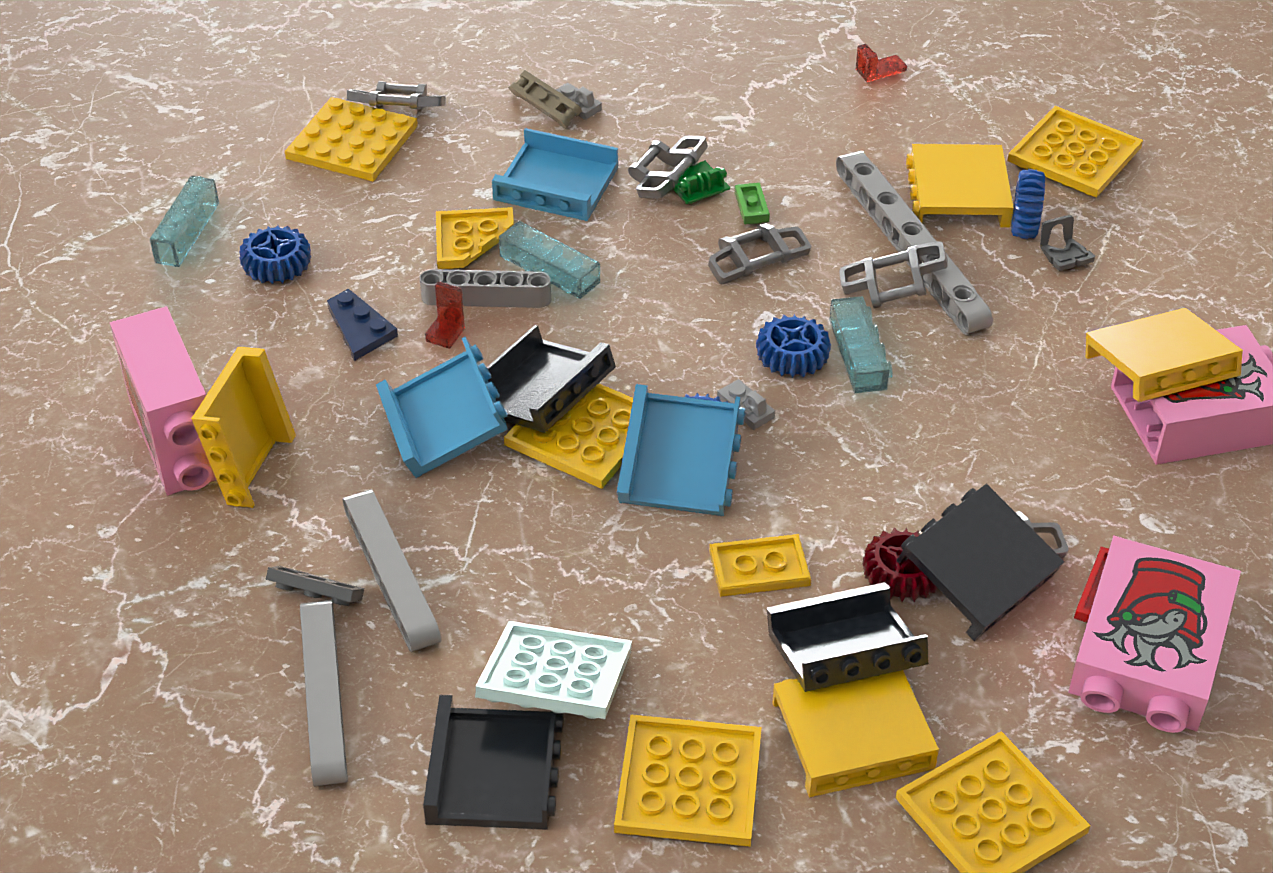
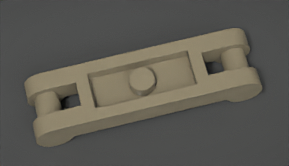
M526 70L521 73L520 79L516 83L513 82L508 87L516 97L522 98L558 122L565 129L571 124L570 120L574 116L578 117L582 112L578 104ZM564 108L568 109L564 114L561 113Z

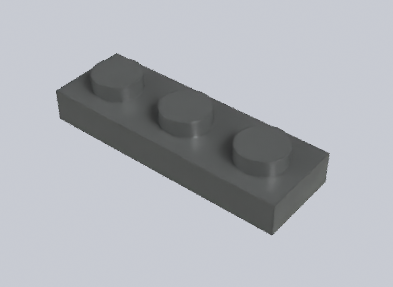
M283 566L268 567L266 580L276 582L275 587L289 591H293L294 587L303 589V594L313 598H322V595L332 597V603L343 606H350V602L361 601L365 589Z

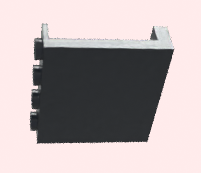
M534 325L487 366L492 377L488 379V382L492 381L500 396L496 398V401L502 403L508 415L504 418V421L546 433L616 368L609 344L600 342L591 352L543 340L537 325Z
M987 483L978 490L975 488L970 489L961 498L962 503L958 506L952 503L943 511L940 520L936 521L934 518L921 529L922 534L918 537L914 534L908 537L901 544L900 547L903 551L896 560L900 564L908 557L972 623L966 633L974 642L1051 579L1065 562Z
M886 582L767 608L769 636L805 692L929 664L928 636L926 634L914 636L891 606L890 588Z
M439 695L423 802L425 824L548 830L549 816H555L556 796L551 795V789L558 788L559 768L554 767V760H560L561 740H556L557 733H563L564 713L454 708L452 695Z

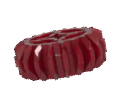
M907 527L903 532L893 528L891 534L882 531L880 537L874 536L871 543L867 544L862 565L865 579L869 580L870 586L886 582L890 588V599L895 596L899 597L901 602L905 598H910L915 602L918 596L926 599L929 592L935 593L937 587L908 557L900 564L896 561L903 551L900 547L901 544L912 534L916 537L920 535L919 529L915 533L908 532Z

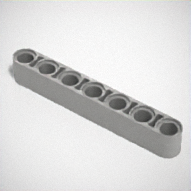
M370 489L344 497L342 500L346 516L409 651L414 652L440 643L441 634L437 622L373 490Z
M332 600L300 604L313 786L348 782L333 604Z

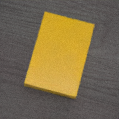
M799 534L709 544V552L720 597L811 586V577Z

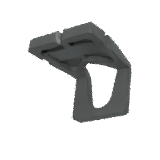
M1072 215L1042 222L1040 248L1049 262L1058 271L1095 261V255L1087 251L1084 246L1072 238L1074 217ZM1057 224H1062L1063 237L1066 243L1064 249L1048 245L1051 230Z

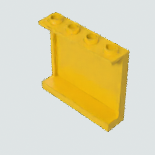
M912 144L911 154L906 156V168L909 169L908 184H913L910 187V199L915 200L912 204V212L921 223L923 222L924 214L998 215L1000 228H1010L1014 207L1002 145Z
M1186 308L1086 333L1085 358L1091 359L1103 356L1133 381V398L1138 402L1241 376L1243 350Z
M237 347L191 419L226 504L236 507L253 508L255 504L248 489L250 483L274 443H292L296 433L265 349Z
M903 670L807 692L803 690L797 679H786L782 682L774 683L772 704L774 707H780L806 773L805 788L809 798L936 768L939 748Z

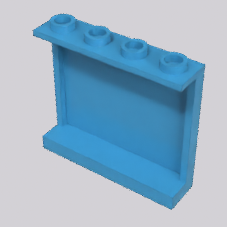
M525 128V143L504 176L495 174L492 179L493 200L588 221L618 169V148Z
M466 337L462 338L466 348L465 352L395 389H392L386 379L376 384L403 462L415 478L508 429L504 418L508 416L502 403L496 401V398L500 397L492 381L488 382V379L492 378L486 365L480 363L484 359L476 344L470 345Z
M636 384L617 487L619 503L724 516L725 506L731 507L733 489H728L729 480L735 479L737 462L733 461L734 452H739L741 435L737 434L738 425L744 424L745 408H741L740 397L736 396L735 403L648 393L647 385Z

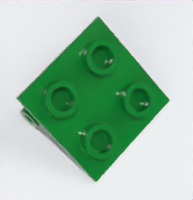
M705 160L690 166L679 178V182L673 190L686 204H690L730 190V186L724 181V178L727 177L725 168L716 167L713 169Z

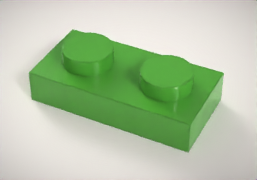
M760 182L735 185V196L744 224L769 222L770 213Z

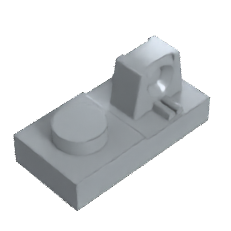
M566 83L556 89L580 106L582 112L579 117L584 120L602 110V102L594 99L593 92L585 87L578 89Z
M739 379L717 391V396L720 397L721 402L735 403L736 396L740 397L741 408H745L744 423L753 430L775 418V410L766 403V399L760 396L757 391H752Z

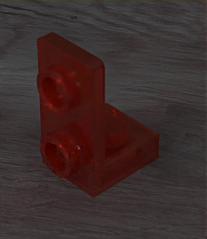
M867 44L857 47L855 70L866 82L907 71V65L898 55L878 59L877 54Z
M438 281L435 285L438 317L426 331L425 339L426 342L450 349L465 329L462 289Z

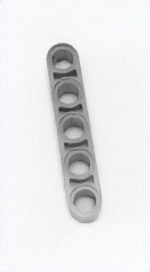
M432 269L424 271L419 277L422 301L427 305L541 308L549 305L551 302V279L544 272Z

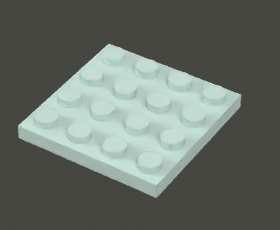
M509 621L476 685L475 698L487 699L494 703L517 704L524 708L547 709L555 713L583 715L589 719H605L631 654L632 641Z

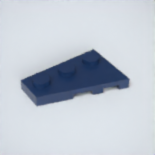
M349 288L327 300L328 309L337 327L340 329L354 361L398 337L397 328Z

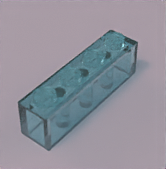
M190 176L150 237L155 263L180 267L219 205L215 179Z
M518 221L499 236L500 257L523 268L525 271L548 274L551 284L564 290L566 293L581 299L600 283V263L521 221Z
M863 296L831 299L829 321L854 394L887 390L888 378H892L893 374L890 361H886L884 343L879 342V331L877 325L872 323L870 306H866Z

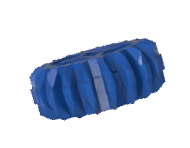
M1034 169L1021 170L1019 172L1012 214L1011 232L1013 236L1028 239L1035 238L1039 233L1046 179L1044 172Z
M277 225L275 228L267 226V229H258L257 233H249V238L243 239V244L240 246L239 259L246 275L252 277V280L259 279L261 283L270 281L273 284L275 281L283 283L286 279L293 280L295 275L302 276V271L307 270L308 264L311 263L310 244L305 238L304 233H299L298 229L291 230L289 226L280 228Z
M783 314L781 319L773 317L772 322H765V326L760 328L758 339L756 340L757 355L759 360L763 362L764 367H770L771 373L779 371L781 376L791 374L792 378L794 375L799 374L804 378L807 372L814 375L816 369L821 370L824 363H827L831 350L830 337L822 324H816L815 319L807 320L806 316L798 318L795 314L793 317H787Z

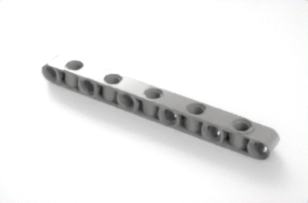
M857 151L836 158V169L839 176L898 252L907 251L908 247L937 242L863 151ZM940 253L919 256L920 264L939 259ZM947 254L948 267L946 269L922 275L925 287L963 334H969L992 326L993 317L991 310Z

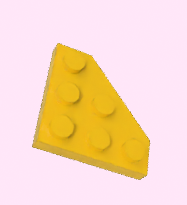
M513 207L436 211L438 269L464 268L513 233Z

